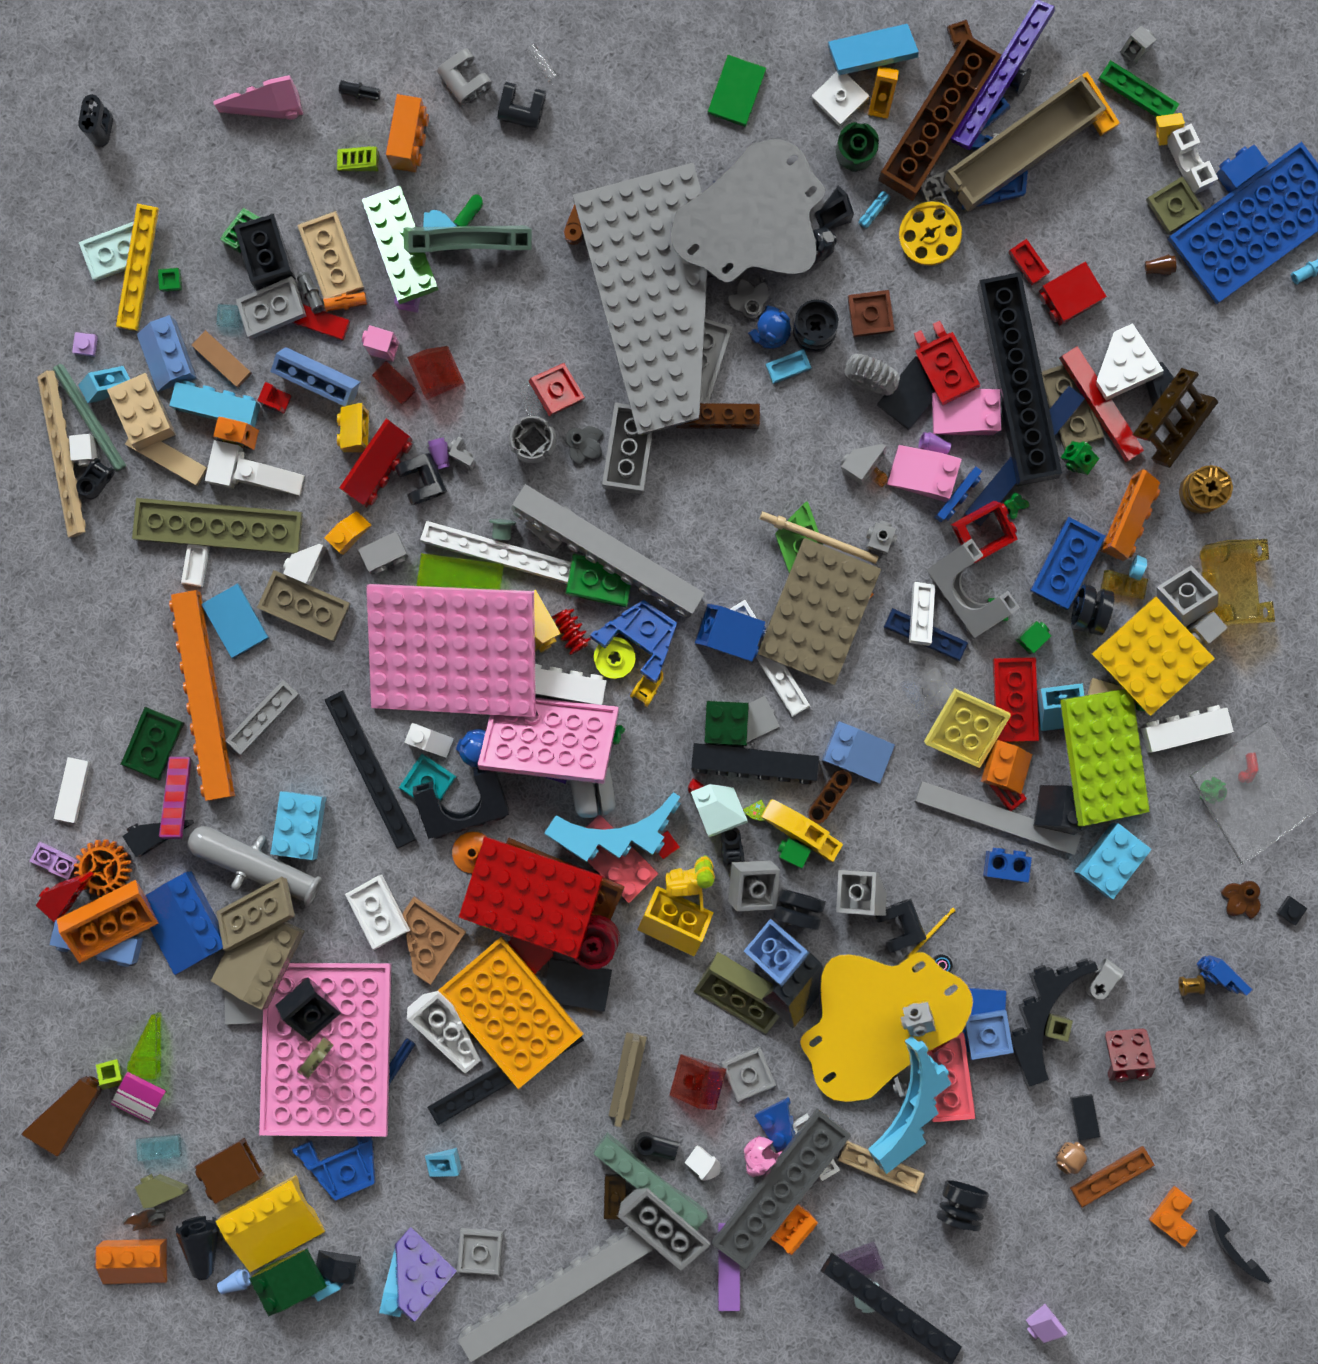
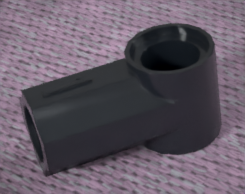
M641 1132L636 1137L637 1149L641 1154L675 1160L679 1145L678 1141L655 1136L649 1132ZM644 1139L651 1140V1145L647 1148H643L640 1145Z

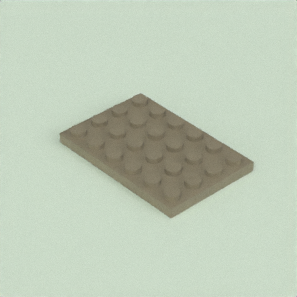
M803 538L759 647L758 655L835 685L881 569Z

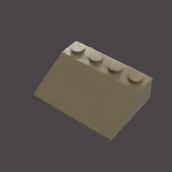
M284 922L231 951H225L211 981L261 1010L268 1008L305 931L288 922Z

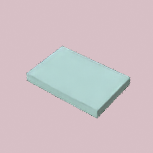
M134 222L79 242L94 282L126 270Z

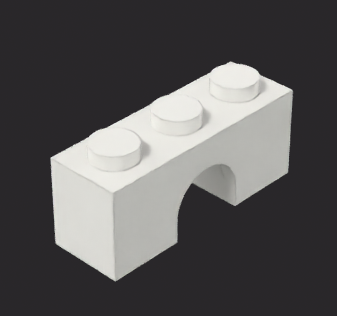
M1189 124L1172 132L1168 137L1167 145L1183 178L1195 195L1210 188L1218 180V177L1210 161L1204 163L1198 154L1200 140L1192 124Z

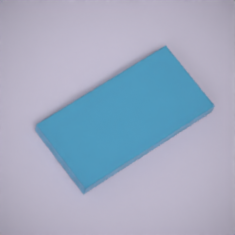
M908 23L828 42V48L838 76L919 57V51Z

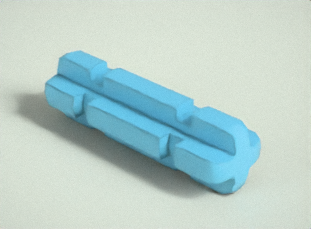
M884 191L879 194L878 198L867 209L865 215L863 214L859 219V224L863 228L869 227L872 220L877 217L884 205L889 202L890 195Z

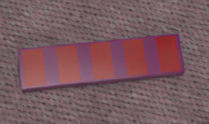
M169 757L159 833L161 839H182L192 761L190 757Z

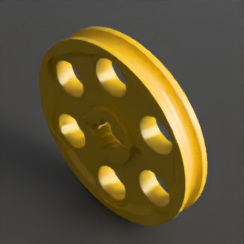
M921 203L913 207L903 218L899 230L900 244L905 254L918 264L925 266L941 264L950 259L960 246L962 239L960 220L957 214L943 203ZM938 209H943L946 213L942 220L934 218V212ZM917 212H923L925 215L924 220L920 223L913 220V216ZM951 225L957 228L956 235L952 237L947 236L945 233L946 228ZM928 229H930L931 231L936 230L934 232V238H931L930 236L927 238L925 237L927 236L926 231ZM908 231H913L916 234V238L912 242H907L904 239V235ZM940 245L948 247V252L944 256L936 253ZM921 247L926 248L928 252L926 257L922 259L916 257V251Z

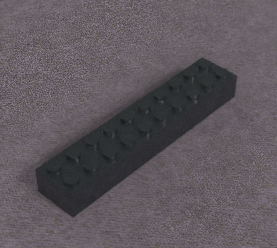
M1021 272L979 280L977 290L997 388L1000 389V403L1017 486L1059 479L1062 475V469Z

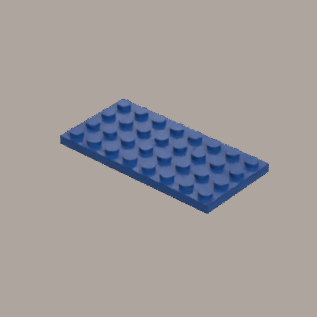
M1301 141L1168 238L1169 242L1216 304L1318 232L1317 161Z

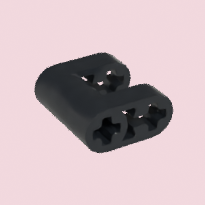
M505 82L497 119L538 129L546 100V90L535 89L531 107L529 108L513 104L517 86L515 83Z
M90 94L85 96L82 101L78 126L95 146L104 147L110 140L113 115L104 107L102 101L96 95ZM93 102H95L97 106H93V108L91 109L89 105H92ZM103 113L107 116V118L102 119Z
M430 453L403 461L395 466L399 477L419 472L425 487L412 491L407 495L412 506L434 499L447 492Z
M911 898L886 907V915H875L878 923L898 916L905 934L886 941L889 952L898 951L927 938Z

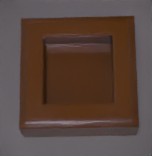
M967 19L949 25L946 28L953 47L959 46L966 34L973 37Z

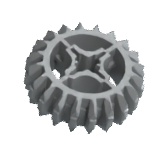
M854 354L851 355L846 363L844 370L846 376L852 382L876 394L891 395L899 385L900 376L897 371L874 357Z

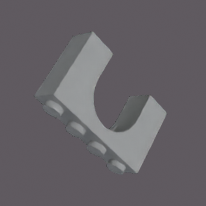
M970 539L928 568L927 571L931 579L936 582L942 591L944 598L952 605L955 614L961 618L967 631L976 638L1010 616L1020 607L1009 591L988 603H977L965 594L961 584L962 574L968 566L984 556L974 541Z

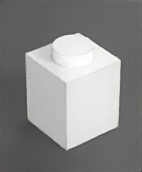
M91 434L69 436L71 461L77 463L78 466L87 467L93 459L98 458L97 444L94 436Z

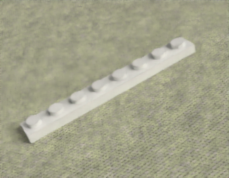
M426 521L420 539L422 543L565 584L568 582L571 566L569 561Z

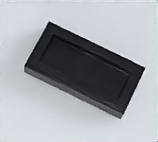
M1086 1094L1070 1097L1078 1140L1100 1137L1093 1095Z

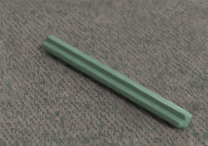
M58 364L53 367L55 375L116 471L124 469L126 467L125 462L64 365Z

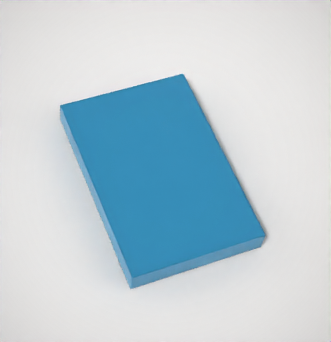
M239 584L230 587L201 604L231 658L239 656L269 638Z

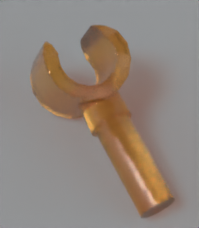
M876 466L873 470L877 475L874 482L883 487L887 483L888 477L886 473L880 471Z

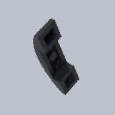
M1210 1209L1208 1211L1210 1225L1216 1240L1224 1252L1246 1273L1269 1284L1271 1279L1259 1264L1253 1259L1246 1263L1228 1241L1225 1235L1231 1229L1217 1212Z

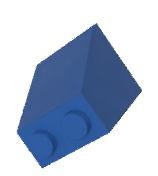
M707 604L695 643L744 660L753 661V658L757 656L759 651V640L765 633V621L722 606Z

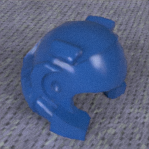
M766 306L764 313L758 321V331L757 329H752L748 333L752 341L761 344L763 348L769 349L785 344L791 336L790 318L783 311L780 313V309L776 307Z
M482 729L466 732L467 734L463 739L459 740L456 747L462 761L471 767H478L486 731Z

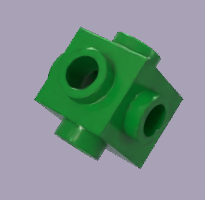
M1072 441L1060 457L1066 463V468L1070 471L1085 475L1090 473L1100 459L1092 451V446L1084 441L1081 443Z

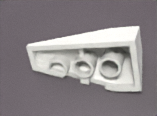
M439 991L423 994L407 1008V1020L464 1073H467L481 1061L453 1004Z

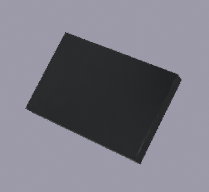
M917 356L912 359L901 373L899 385L894 393L884 395L877 403L879 408L908 430H910L932 402V393H936Z
M550 958L545 987L559 1004L605 1012L612 969H588L578 963Z

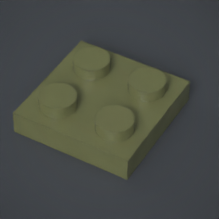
M1183 176L1146 199L1167 234L1205 211Z

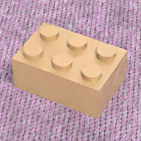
M146 373L107 389L128 439L137 451L176 435L153 381Z

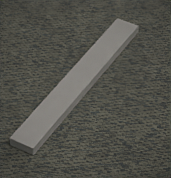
M923 781L920 783L915 799L916 802L1075 855L1081 838L1079 834L1071 835L1033 826L1034 819Z

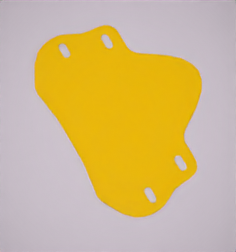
M923 952L914 953L896 966L885 965L851 954L839 955L830 959L822 973V1018L818 1024L803 1034L800 1044L812 1064L815 1082L826 1096L833 1100L844 1102L869 1099L896 1074L910 1065V1055L905 1040L910 1037L908 1029L904 1030L902 1025L903 1008L914 1003L928 1002L936 1031L928 1032L923 1036L912 1037L918 1042L920 1040L923 1041L930 1051L957 1037L963 1031L971 1014L972 995L968 986L961 978L943 970L928 954ZM921 961L925 963V966L918 972L912 971V967ZM952 985H957L958 989L949 996L945 995L946 989ZM821 1036L822 1041L814 1047L809 1045L811 1040ZM835 1072L836 1077L828 1083L823 1081L825 1076Z

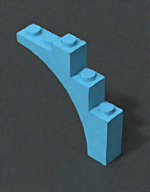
M673 792L663 805L650 816L622 828L606 830L585 828L555 816L544 834L585 862L588 859H594L599 851L596 848L597 845L618 859L621 855L625 857L632 847L629 845L630 842L650 855L654 852L658 854L664 845V842H662L664 836L659 834L658 830H664L669 822L666 819L670 812L674 814L681 803L678 802L680 796Z
M912 1036L905 1040L911 1064L910 1083L905 1100L891 1126L880 1139L868 1148L875 1163L886 1174L926 1144L922 1136L924 1131L921 1127L939 1114L935 1107L937 1102L934 1098L951 1085L948 1078L949 1071L943 1064L938 1065L927 1054L929 1050L924 1042L921 1040L918 1042Z

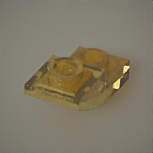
M1104 570L1101 589L1113 591L1117 595L1144 600L1148 579L1141 578L1139 581L1129 577V575Z

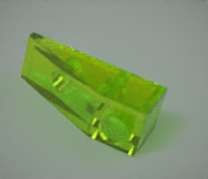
M156 1012L150 1016L127 1064V1071L141 1079H156L161 1076V1012Z

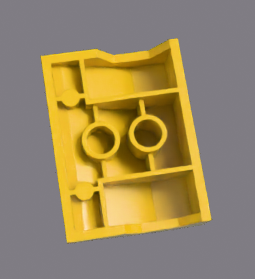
M297 1175L224 1213L216 1220L225 1241L249 1272L258 1269L325 1232L314 1208L307 1203L300 1190Z

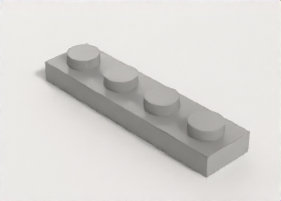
M282 680L225 741L240 755H243L300 694L285 680Z

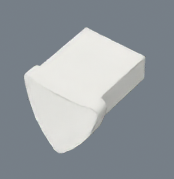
M698 1145L685 1162L699 1175L701 1180H710L721 1172L720 1162Z

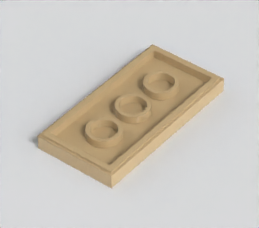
M336 211L297 225L323 298L338 297L344 293L349 295L364 289Z

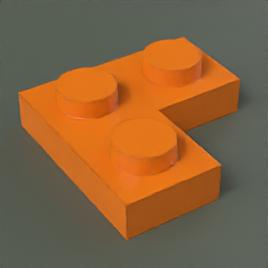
M1173 1186L1149 1220L1184 1247L1197 1231L1181 1218L1193 1200Z

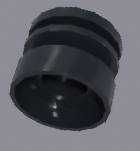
M818 299L807 301L800 306L796 312L793 329L795 342L800 348L807 352L817 353L831 346L835 340L839 321L835 308L830 303ZM816 327L819 328L818 331H817V330L811 331L812 328H813V329H815Z
M946 1180L942 1195L950 1200V1202H941L939 1204V1207L943 1210L937 1212V1218L957 1229L980 1231L982 1224L979 1221H982L984 1216L975 1209L986 1208L989 1193L970 1184Z

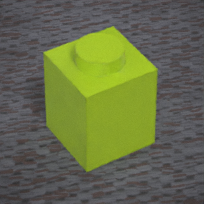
M117 1059L96 1064L99 1085L102 1090L120 1086L123 1077L120 1063Z

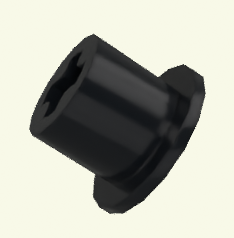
M1027 68L1025 71L1019 69L1010 86L1017 89V94H1021L1025 89L1031 76V69Z

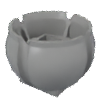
M527 416L521 418L519 424L513 425L509 434V445L511 451L517 453L519 460L529 464H537L545 461L547 455L551 456L556 447V434L554 428L548 426L547 420L538 416ZM536 429L546 442L531 454L521 441Z

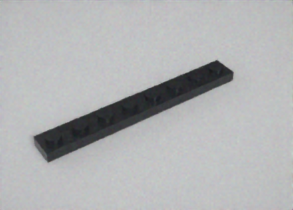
M832 1252L830 1253L820 1272L948 1364H953L962 1348L960 1344Z

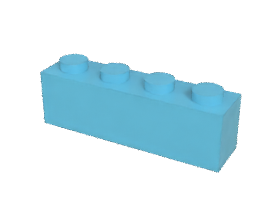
M183 381V383L175 382L169 405L174 410L217 420L218 416L245 422L255 427L260 410V405L255 401V398L243 395V398L236 397L235 393L223 390V393L215 392V388L203 385V388L195 387L196 384L189 381Z

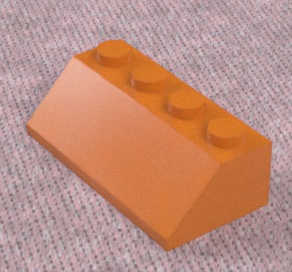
M1142 469L1131 477L1101 548V552L1122 561L1134 555L1136 539L1142 536L1144 520L1150 517L1152 501H1156L1160 493V489H1158L1160 482L1147 470Z
M134 880L58 918L57 924L59 934L77 961L81 963L158 924V921L146 895L138 882Z

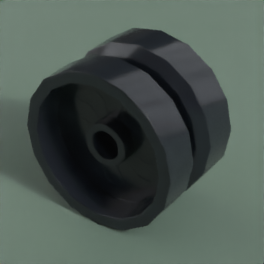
M1082 585L1074 602L1071 628L1084 631L1088 627L1091 634L1103 635L1112 615L1114 592L1101 589L1097 593L1095 587Z
M781 889L779 900L790 905V908L784 906L776 907L774 918L795 927L818 930L821 919L818 916L809 914V912H823L826 901Z

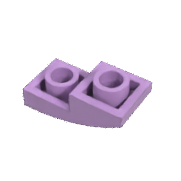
M39 842L29 862L46 868L49 872L68 880L74 869L73 865L78 860L45 843Z

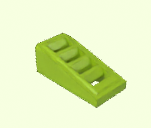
M377 146L337 149V171H379V150ZM343 155H347V164L343 165ZM351 155H355V164H351ZM359 155H363V163H359ZM367 155H371L370 162H367Z

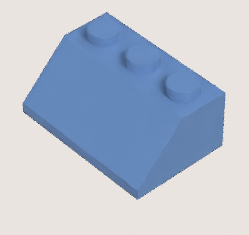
M171 315L151 321L137 333L157 392L174 387L175 382L183 383V381L196 379L177 321Z

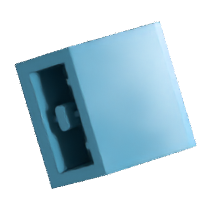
M1083 683L1037 689L1041 731L1064 728L1060 700L1084 696Z

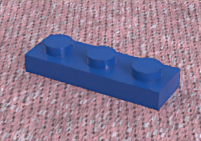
M976 466L972 469L934 517L935 519L942 522L944 519L949 520L956 512L953 509L957 503L962 504L968 497L966 491L970 486L974 489L981 480L979 475L982 470Z

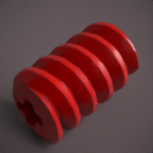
M565 609L551 617L553 620L556 619L555 625L560 627L558 629L559 632L564 634L561 641H569L565 648H573L569 655L585 648L591 640L590 637L583 638L586 630L579 631L582 623L575 624L578 616L571 617L574 609Z

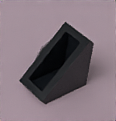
M838 185L821 209L815 212L820 228L833 229L851 223L854 212L848 194Z

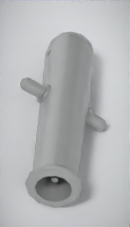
M206 826L197 827L190 834L187 848L194 856L235 873L236 878L231 885L233 890H238L243 880L247 878L267 885L280 877L287 878L290 896L304 901L305 906H309L313 902L322 882L320 876L314 878L262 853L261 848L266 841L263 835L257 838L254 845L248 846Z

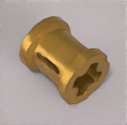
M1198 975L1197 978L1187 979L1179 977V991L1182 996H1186L1187 993H1199L1200 995L1205 993L1203 976Z

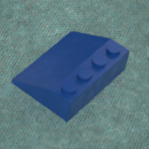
M192 871L177 876L146 895L158 921V924L150 927V930L174 975L223 949L218 919Z

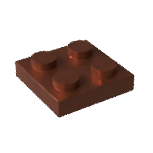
M889 290L848 295L853 337L895 331Z

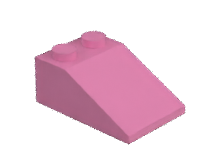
M975 389L943 406L937 394L932 393L933 434L994 435L1001 431L1000 389Z
M898 445L887 485L947 502L951 497L962 459L944 453Z

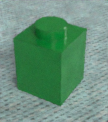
M1036 621L1015 640L1030 655L1035 653L1051 637L1048 633L1050 630L1043 622L1039 623Z
M787 838L786 841H781L777 851L780 852V858L803 868L811 849Z

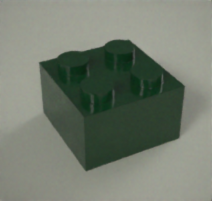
M707 701L704 743L747 746L749 703Z

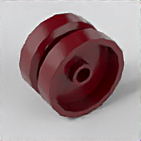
M592 915L579 957L577 959L574 958V960L588 969H599L606 966L613 959L620 942V934L616 925L609 918L601 915Z

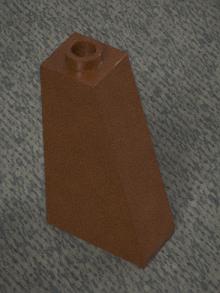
M93 1076L81 1078L28 1126L21 1135L57 1157L63 1154L102 1091L99 1080Z

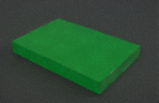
M728 55L707 114L746 127L763 81L766 67Z
M573 554L565 595L626 608L631 585L623 582L618 574H610L603 569L604 566L599 562L592 563L585 556Z

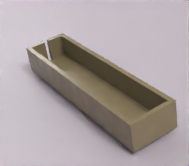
M1081 75L948 170L944 180L954 194L959 192L957 198L969 212L1098 120L1107 108Z

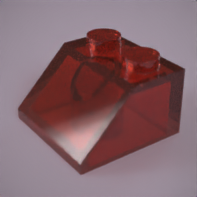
M448 346L425 349L407 357L427 400L465 384Z
M680 1054L669 1095L698 1109L716 1110L727 1069L712 1062Z

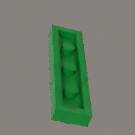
M1111 60L1098 78V81L1155 117L1174 114L1179 106L1178 102Z

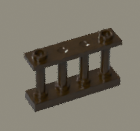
M1181 368L1133 433L1134 437L1151 441L1157 451L1151 459L1156 464L1170 468L1218 404L1215 397L1197 391L1193 382L1199 374L1195 371ZM1186 392L1194 400L1188 409L1180 401ZM1174 408L1181 415L1180 420L1175 426L1168 418ZM1162 424L1169 432L1163 443L1156 435Z

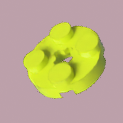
M614 637L606 648L598 645L594 652L596 668L603 676L610 679L625 677L632 671L635 665L634 649L628 641L619 637ZM615 652L619 653L620 662L616 661L615 664H612L609 655H614Z

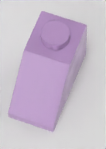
M1046 1304L1026 1319L1030 1326L1027 1330L1035 1339L1039 1337L1043 1343L1068 1334Z

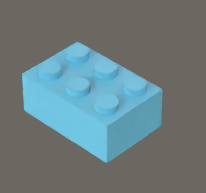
M280 791L271 847L272 855L307 860L317 859L326 797Z
M1111 823L1074 872L1104 896L1114 899L1152 849L1119 823Z

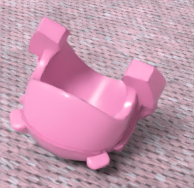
M757 1136L744 1148V1159L747 1173L750 1176L763 1175L777 1162L776 1159L783 1151L774 1153L771 1150L772 1140Z

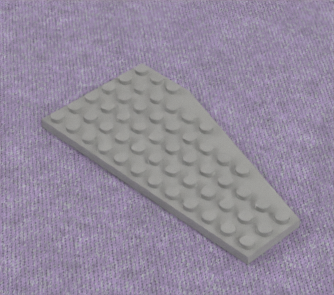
M694 163L573 195L638 436L699 420L707 270L685 261L675 251L671 242V228L676 212L680 207L702 194ZM694 244L688 249V254H694L699 249V245Z

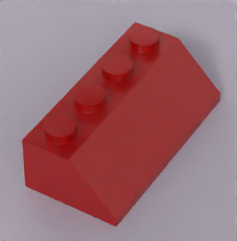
M386 418L339 488L367 508L368 505H373L378 497L377 492L379 489L384 488L389 482L390 478L388 476L391 471H396L395 466L401 463L400 458L404 453L407 454L412 448L413 444L411 442L413 439Z

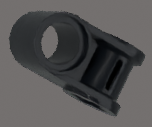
M98 458L93 459L89 463L86 471L76 484L77 491L87 499L97 498L115 474V469L106 467L100 463L101 461ZM92 484V490L85 493L86 486Z
M737 827L732 828L736 831V837L733 840L726 839L725 832L721 833L724 866L732 862H745L741 835Z

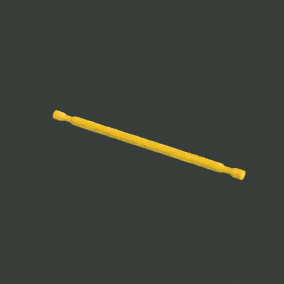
M952 908L926 935L927 938L921 941L907 956L910 957L916 953L956 910Z

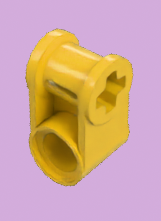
M662 670L660 672V679L656 684L643 676L633 689L630 697L637 698L645 703L644 706L648 707L657 693V689L663 682L664 674ZM639 691H641V692H643L644 694H646L647 697L644 696V695H642L641 693H639Z

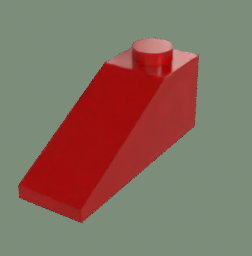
M90 871L60 882L52 888H45L39 894L40 900L35 906L55 922V920L68 913L94 873Z

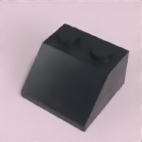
M1040 785L1033 826L1071 835L1082 831V826H1078L1073 787L1068 785Z
M309 977L276 1004L282 1020L308 1041L341 1014L340 1010L322 988Z

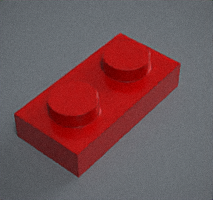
M1027 239L1009 250L1008 253L1031 286L1050 273Z

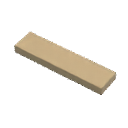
M128 439V440L126 441L125 445H127V446H129L130 448H132V449H134L135 451H137V450L131 445V443H130V441H129V439ZM161 441L137 451L196 486L199 485L207 471V467Z
M849 1141L844 1144L838 1158L839 1162L916 1194L924 1177L923 1172L902 1163L886 1174L875 1163L868 1149Z

